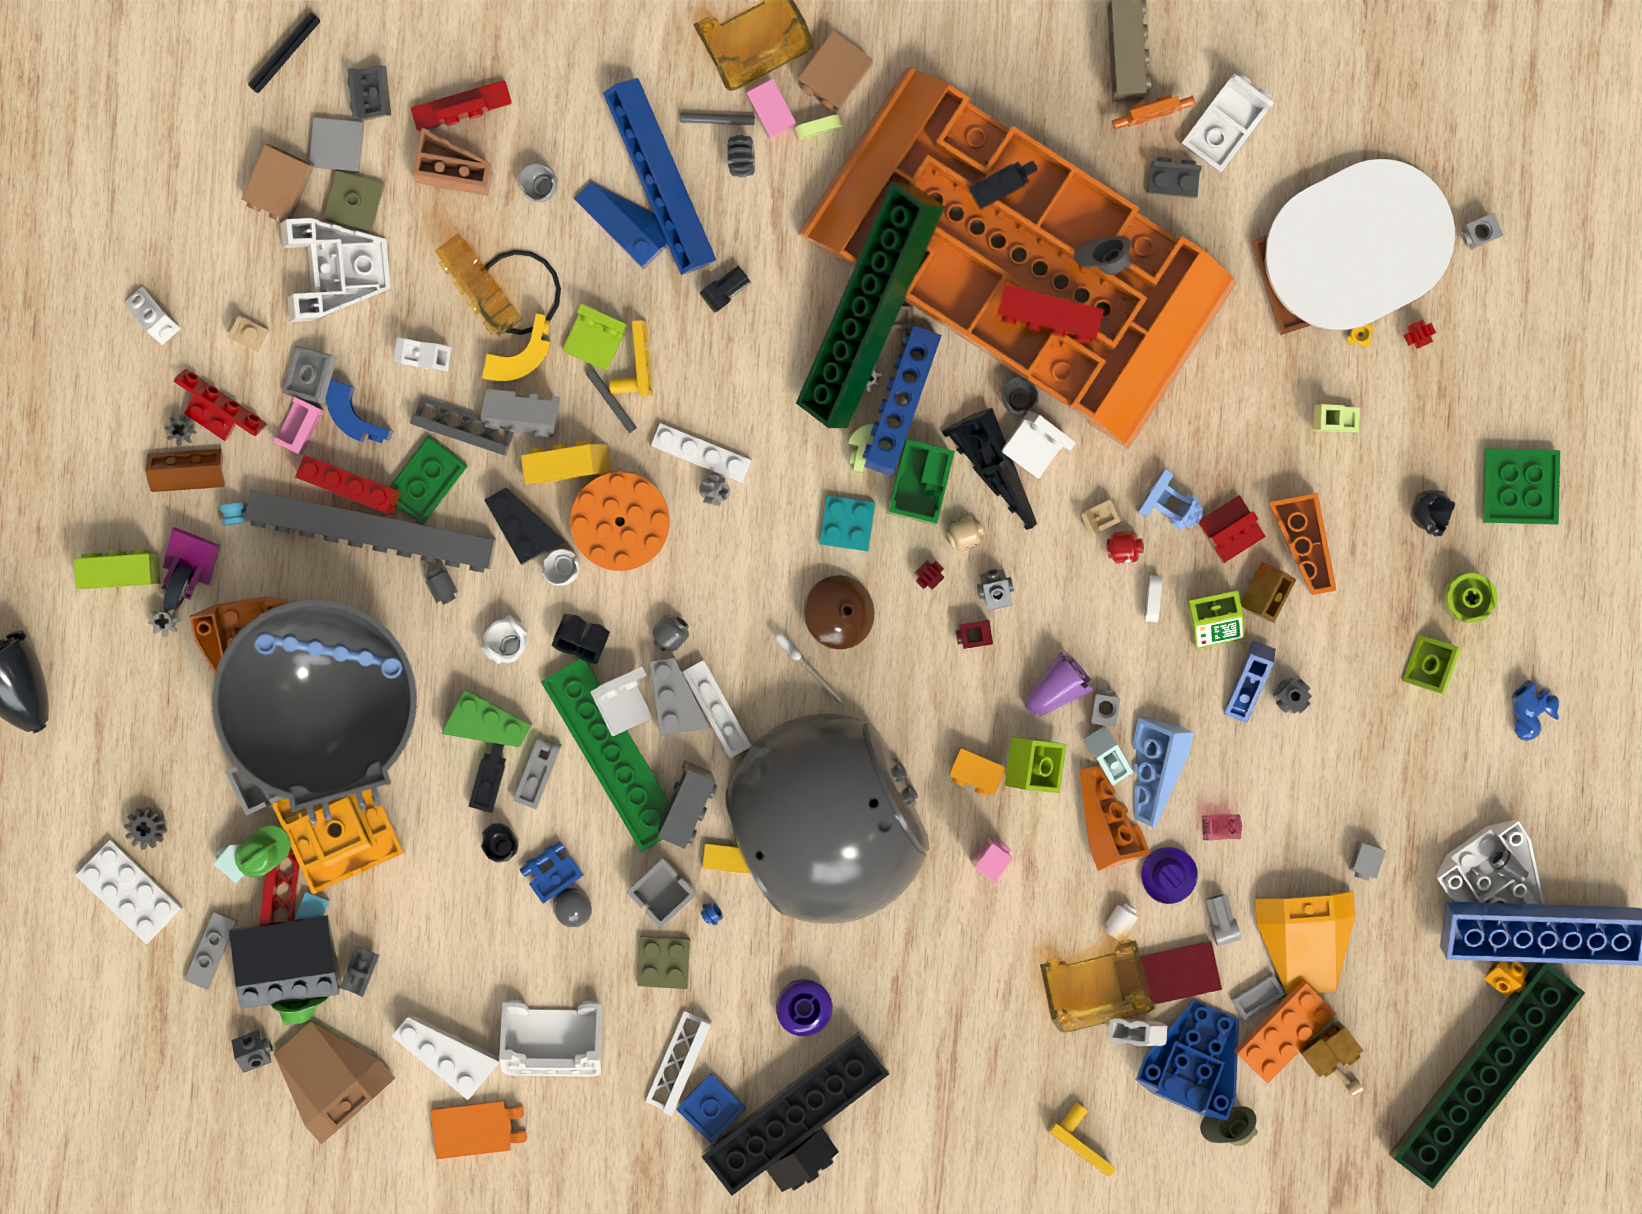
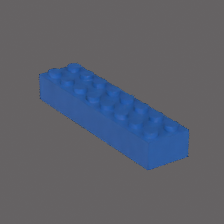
M1446 901L1440 948L1446 960L1642 966V909L1636 907Z

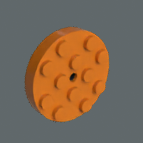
M610 471L594 477L580 489L571 508L570 528L576 546L589 561L608 570L627 571L645 565L660 552L669 533V510L662 493L650 480L634 472ZM617 517L624 518L623 522L618 523L615 520Z

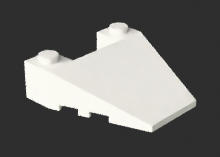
M313 218L286 219L280 223L282 248L307 247L311 293H298L287 297L289 322L314 321L391 289L386 239L359 231L344 229L334 224L323 223Z

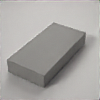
M1271 973L1232 997L1231 1001L1245 1021L1285 996L1286 993L1274 974Z

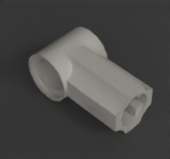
M1221 894L1205 899L1213 924L1211 929L1217 947L1241 940L1240 930L1236 919L1233 918L1227 895Z

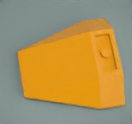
M1354 891L1328 893V895L1294 898H1255L1256 924L1286 995L1302 980L1316 993L1336 992L1355 919Z

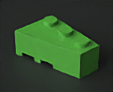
M467 689L464 690L441 734L520 747L533 724Z

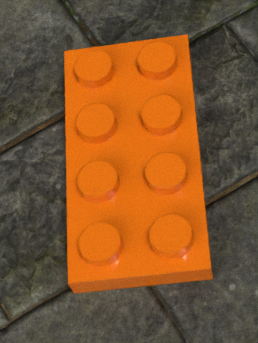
M1302 980L1233 1051L1268 1084L1337 1013Z

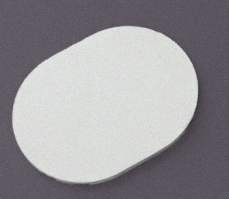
M1389 159L1359 162L1306 188L1287 201L1280 209L1270 226L1266 238L1265 267L1268 280L1283 306L1312 326L1331 330H1349L1364 326L1423 296L1440 280L1449 265L1454 249L1455 226L1453 215L1447 199L1436 183L1417 168Z

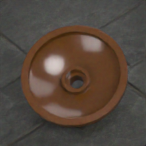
M835 575L824 578L811 588L804 604L806 626L814 639L825 647L836 650L852 648L860 644L868 636L874 623L875 611L872 598L866 588L851 577ZM844 607H847V608H848V611H849L848 615H845V614H844V612H843V608H844Z

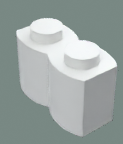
M1116 1018L1109 1021L1108 1039L1115 1043H1131L1136 1046H1162L1166 1044L1167 1025L1162 1022L1143 1021L1137 1018Z

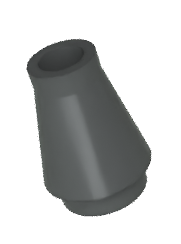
M1501 849L1491 860L1494 871L1515 880L1519 884L1523 883L1528 877V871L1522 867L1510 851Z

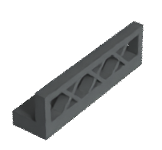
M422 396L416 413L412 415L410 424L504 456H507L514 435L513 432L509 431L510 428L500 427L509 432L504 444L495 442L490 432L496 429H488L484 423L482 424L486 430L479 435L471 434L467 424L475 420L481 422V416ZM425 403L435 406L439 416L431 420L421 417ZM439 408L447 410V412L442 414ZM452 412L458 414L462 421V424L454 428L448 426L444 419V416ZM463 416L471 419L465 422ZM438 419H441V421H442L443 424L438 423V422H435V421L438 420ZM464 426L467 432L459 430V428ZM488 434L490 440L483 438L482 436Z

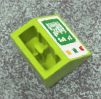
M1238 590L1186 601L1196 649L1245 639L1244 619Z

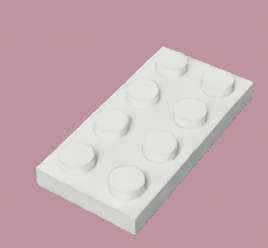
M112 839L75 875L146 944L182 909Z

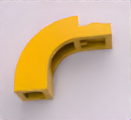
M536 313L531 340L527 348L520 354L508 357L487 353L482 378L494 381H511L521 378L536 369L545 359L552 341L542 339L543 335H548L550 321L546 320L547 315Z

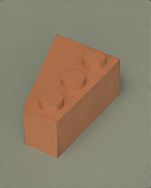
M422 127L413 169L415 183L488 196L493 174L491 163L452 145L449 141L435 136Z

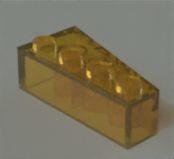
M459 233L435 250L442 260L439 262V265L447 275L451 273L456 281L453 284L461 294L466 292L471 299L468 304L475 314L481 313L486 319L482 323L490 334L495 332L500 337L523 320Z

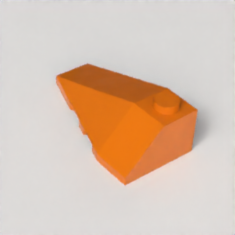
M1094 766L1081 769L1080 777L1089 849L1097 870L1115 868L1149 855L1150 851L1138 824L1133 825L1127 816L1129 811L1125 804L1122 806L1119 804L1114 796L1115 789L1101 767Z

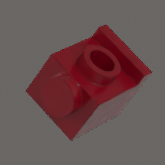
M990 620L959 624L960 629L955 630L957 645L962 644L963 649L993 645ZM971 630H976L978 633V637L974 640L969 638Z

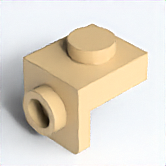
M1114 498L1081 513L1082 525L1086 531H1089L1091 536L1124 520Z

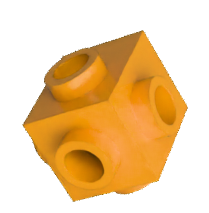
M1493 961L1488 968L1484 980L1508 997L1514 991L1518 993L1525 986L1526 980L1524 979L1528 969L1520 962Z

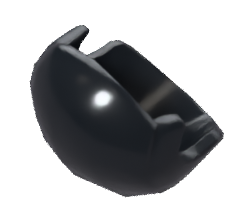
M502 823L491 824L482 832L483 842L481 848L488 859L497 863L508 862L517 853L519 839L512 828Z

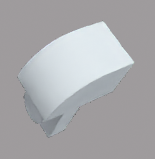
M397 338L394 363L448 372L452 347Z

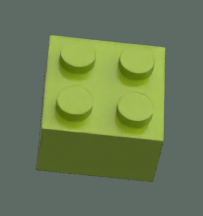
M1011 736L1004 786L1023 790L1060 793L1067 744Z

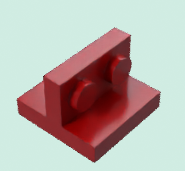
M1240 495L1203 517L1198 523L1223 563L1266 537L1257 523V520H1259L1254 511L1250 512Z

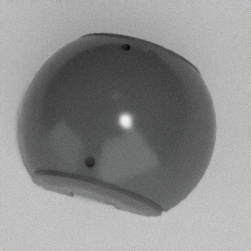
M815 714L790 720L762 736L743 756L732 775L729 786L726 789L725 800L736 843L756 884L770 904L782 915L818 924L847 923L862 919L878 912L896 900L913 882L927 856L925 852L929 850L930 845L928 834L914 807L917 804L915 800L918 798L914 786H909L905 779L908 774L903 763L898 764L897 759L892 760L881 734L870 722L864 723L863 720L839 714ZM876 798L879 802H873L872 799Z

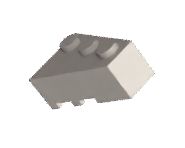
M486 389L481 412V423H484L485 427L491 429H499L500 427L510 428V432L524 434V431L534 433L535 437L547 439L549 436L554 437L560 410V397L552 396V401L538 399V394L530 393V397L517 395L513 391Z
M676 658L650 661L660 734L668 735L710 728L711 726L682 673L683 671Z

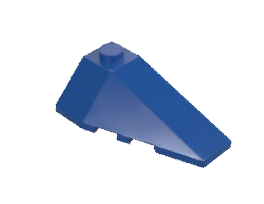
M590 182L574 198L643 270L668 246L654 213L594 182Z

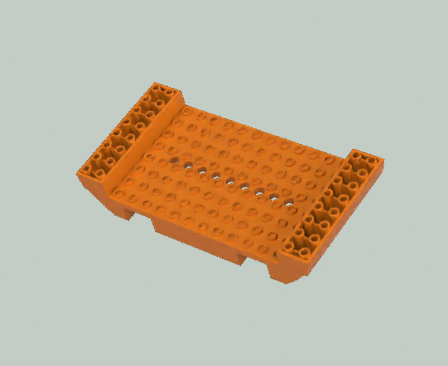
M912 67L905 68L799 230L798 235L838 261L842 259L855 267L891 182L912 183L929 196L932 194L940 195L945 209L904 300L1088 419L1087 423L1129 449L1235 287V278L1202 248L1183 236L1179 239L1148 220L1137 212L1139 207L1016 127L1012 126L1009 129L970 104V97L958 89ZM1032 160L1035 162L1038 169L1027 176L1029 182L1023 188L979 210L968 187L1012 163L1014 164L1019 161L1020 165L1023 166ZM952 208H960L963 211V218L960 221H953L950 218L949 211ZM975 221H979L984 225V232L980 235H975L970 230V225ZM993 236H1003L1005 245L1002 248L993 247L991 244ZM1126 236L1132 242V247L1129 251L1132 261L1131 267L1124 268L1115 274H1105L1098 267H1083L1074 260L1076 248L1089 239ZM1017 248L1023 249L1026 253V258L1022 262H1016L1012 258V252ZM1037 262L1044 263L1047 267L1046 274L1042 276L1036 275L1033 271V265ZM1064 276L1068 281L1067 287L1065 289L1056 288L1054 285L1055 277ZM1005 284L1077 303L1079 302L1075 299V292L1079 289H1084L1088 292L1089 298L1087 302L1081 304L1096 307L1099 303H1105L1110 309L1109 314L1101 319L1097 339L1095 341L1090 340L1089 344L1075 341V336L1065 334V337L1051 335V330L1041 328L1040 331L1025 328L1026 323L1016 321V325L1001 322L1002 317L997 316Z

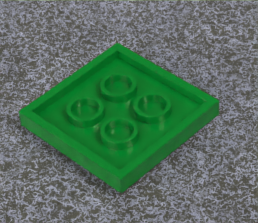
M1484 449L1482 523L1559 525L1560 450Z

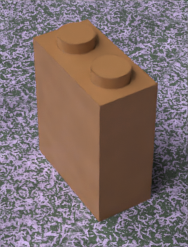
M832 31L799 76L798 83L801 84L799 88L809 96L815 94L821 99L819 103L826 109L831 111L834 108L836 111H839L872 66L873 59L838 33Z
M265 144L241 199L248 202L246 206L260 212L263 209L269 212V217L276 221L283 222V220L292 219L315 165L271 144Z

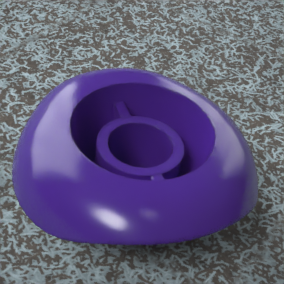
M1172 847L1160 848L1146 858L1141 871L1142 883L1148 895L1157 902L1174 904L1186 899L1193 892L1198 880V869L1192 857L1183 850Z
M800 979L792 981L781 990L776 1001V1014L780 1024L786 1031L796 1036H810L818 1033L828 1024L832 1016L833 1004L829 993L823 986L811 980Z

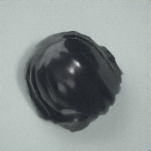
M1423 491L1417 495L1411 508L1412 521L1419 528L1426 530L1427 534L1442 537L1446 526L1449 524L1448 521L1451 518L1452 511L1455 508V502L1451 501L1444 491Z

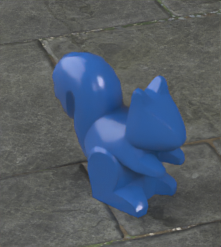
M1530 680L1519 687L1512 696L1514 699V713L1518 718L1514 722V731L1517 737L1524 741L1535 739L1540 734L1541 723L1538 716L1541 713L1545 712L1550 717L1556 720L1559 719L1558 697L1555 695L1548 696L1550 692L1545 689L1536 693L1537 684L1535 682L1532 683Z

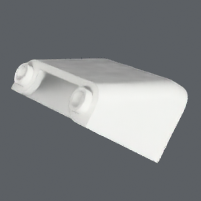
M510 1000L508 1003L502 1002L499 1053L502 1072L513 1076L591 1077L600 1075L602 1066V1004H598L596 1001H584L582 1005L578 1006V1010H529L528 1006L523 1004L521 1000Z

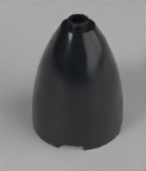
M19 630L6 636L8 640H0V717L26 732L33 731L35 734L47 726L45 723L49 719L48 691L34 648L24 631Z

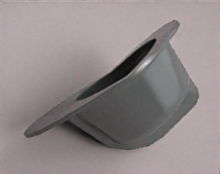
M1126 236L1089 239L1076 248L1074 260L1083 267H1098L1105 274H1115L1124 268L1131 267L1132 261L1129 251L1132 247V242Z

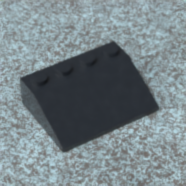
M328 915L229 929L235 985L241 1009L339 995L342 980Z

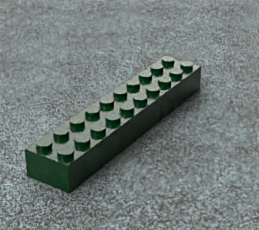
M891 182L796 401L798 406L827 428H848L945 209L944 205L912 183Z
M1537 962L1524 979L1526 984L1518 993L1514 991L1390 1151L1389 1155L1430 1188H1435L1585 994L1582 989L1548 963Z

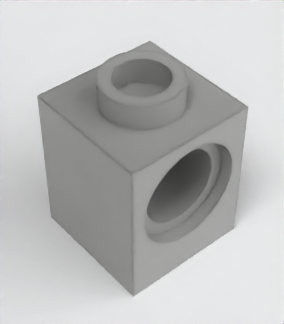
M1494 213L1462 226V239L1466 246H1470L1471 250L1503 236ZM1476 226H1481L1485 229L1486 235L1484 238L1476 236Z
M1100 690V694L1094 693L1089 723L1116 727L1120 698L1115 697V692ZM1103 701H1109L1112 706L1110 713L1107 715H1102L1099 712V705Z
M1358 841L1349 869L1355 871L1354 876L1367 881H1369L1370 877L1377 879L1386 850Z

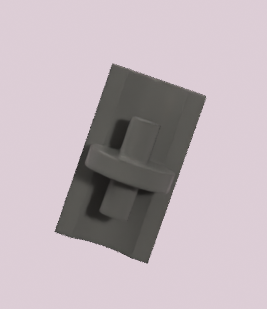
M356 946L340 988L363 997L380 955Z

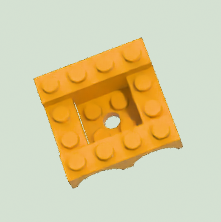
M370 789L362 791L366 803V810L360 811L355 794L328 801L332 820L329 821L324 818L322 805H314L313 810L317 817V824L312 826L306 808L292 812L289 800L286 798L272 804L283 830L290 838L291 848L312 894L405 853V849L389 820L382 802L381 806L378 807L373 804ZM349 796H350L351 799H352V802H353V804H354V806H355V808H356V810H357V813H358V815H359V817H360V819H361V822H362V824H363V826H364V828H365V830H366V833H367V835H368L370 841H368V838H367V836H366V834H365V832H364V830H363V827H362V825H361V823H360V821H359V818H358V816H357V814H356V812H355V810H354V807H353V805H352V803H351V801H350V799H349ZM332 823L341 825L342 833L339 837H333L329 833V826Z

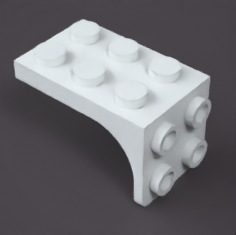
M1233 74L1181 143L1182 146L1218 173L1224 170L1263 116L1274 104L1270 100L1272 97L1262 89L1256 90L1250 85L1252 82L1242 74Z

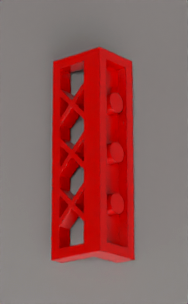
M293 850L287 856L294 864L292 873L286 877L280 870V864H278L265 874L259 925L276 923L273 922L274 912L281 906L288 914L287 921L294 918L300 866L296 857L294 859L291 855L294 853ZM279 875H280L283 880H281V881L278 883V879H279ZM291 876H293L292 884L288 880ZM285 882L291 889V894L286 900L282 901L277 894V887ZM277 900L280 904L275 907V903ZM290 900L288 908L285 903Z

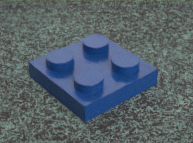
M710 1073L676 1110L712 1144L746 1109V1106Z

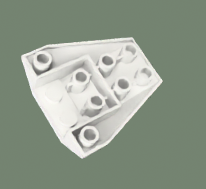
M1518 820L1493 824L1483 828L1448 853L1436 875L1446 894L1455 902L1545 905L1531 840ZM1499 850L1510 851L1522 867L1528 871V877L1523 883L1519 884L1515 880L1494 871L1491 860Z

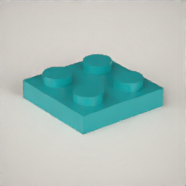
M826 496L819 545L868 552L875 502Z

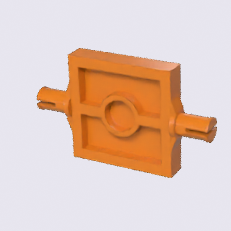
M1171 94L1158 97L1157 101L1153 104L1148 105L1147 101L1133 105V108L1130 109L1126 116L1112 120L1114 130L1174 114L1177 111H1182V109L1195 106V99L1193 95L1179 99V96L1172 98Z

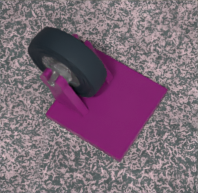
M173 527L163 563V568L168 569L161 588L166 591L164 606L177 610L184 598L191 599L199 582L207 585L210 584L220 548L219 544Z

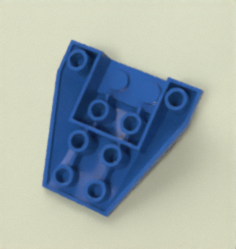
M1193 999L1168 1028L1166 1044L1153 1046L1146 1054L1135 1080L1152 1094L1194 1113L1227 1120L1236 1098L1238 1055L1233 1050L1238 1046L1239 1019Z

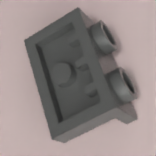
M1158 157L1157 161L1151 162L1148 194L1189 198L1198 197L1199 177L1202 166L1196 165V161L1181 160V163H1172L1171 158Z

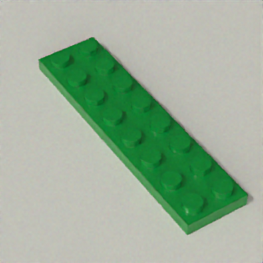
M578 659L542 680L541 683L638 848L643 852L662 840L657 837L656 831L666 805L670 801L628 730L615 736L611 735L590 693L601 686L588 662Z

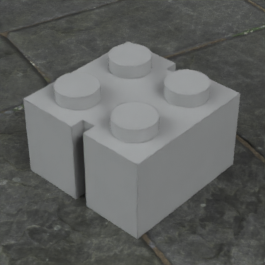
M235 766L225 770L246 816L284 799L252 783Z
M664 856L626 892L641 909L646 903L649 905L645 913L660 929L698 893L683 876L680 879L676 877L679 872Z

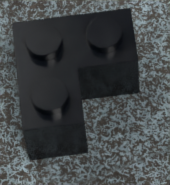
M820 1128L766 1170L781 1192L790 1188L794 1191L801 1187L805 1181L808 1184L819 1176L818 1171L820 1169L824 1170L833 1164L832 1158L839 1151L823 1128Z

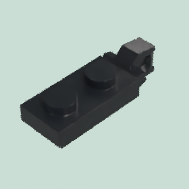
M1033 160L1023 166L1018 161L968 187V190L979 210H982L1023 188L1029 182L1027 176L1036 172L1038 168Z
M493 743L491 754L485 753L481 759L468 807L493 813L506 767V759L501 757L504 745Z

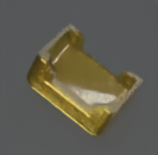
M763 0L762 3L721 24L715 17H705L693 24L722 83L730 91L740 89L807 54L813 47V40L806 21L794 0Z
M1122 940L1118 942V946L1114 948L1115 953L1071 964L1061 961L1060 958H1052L1047 960L1046 963L1040 964L1051 1020L1060 1032L1077 1031L1109 1023L1112 1019L1129 1018L1145 1014L1155 1009L1153 996L1136 940Z

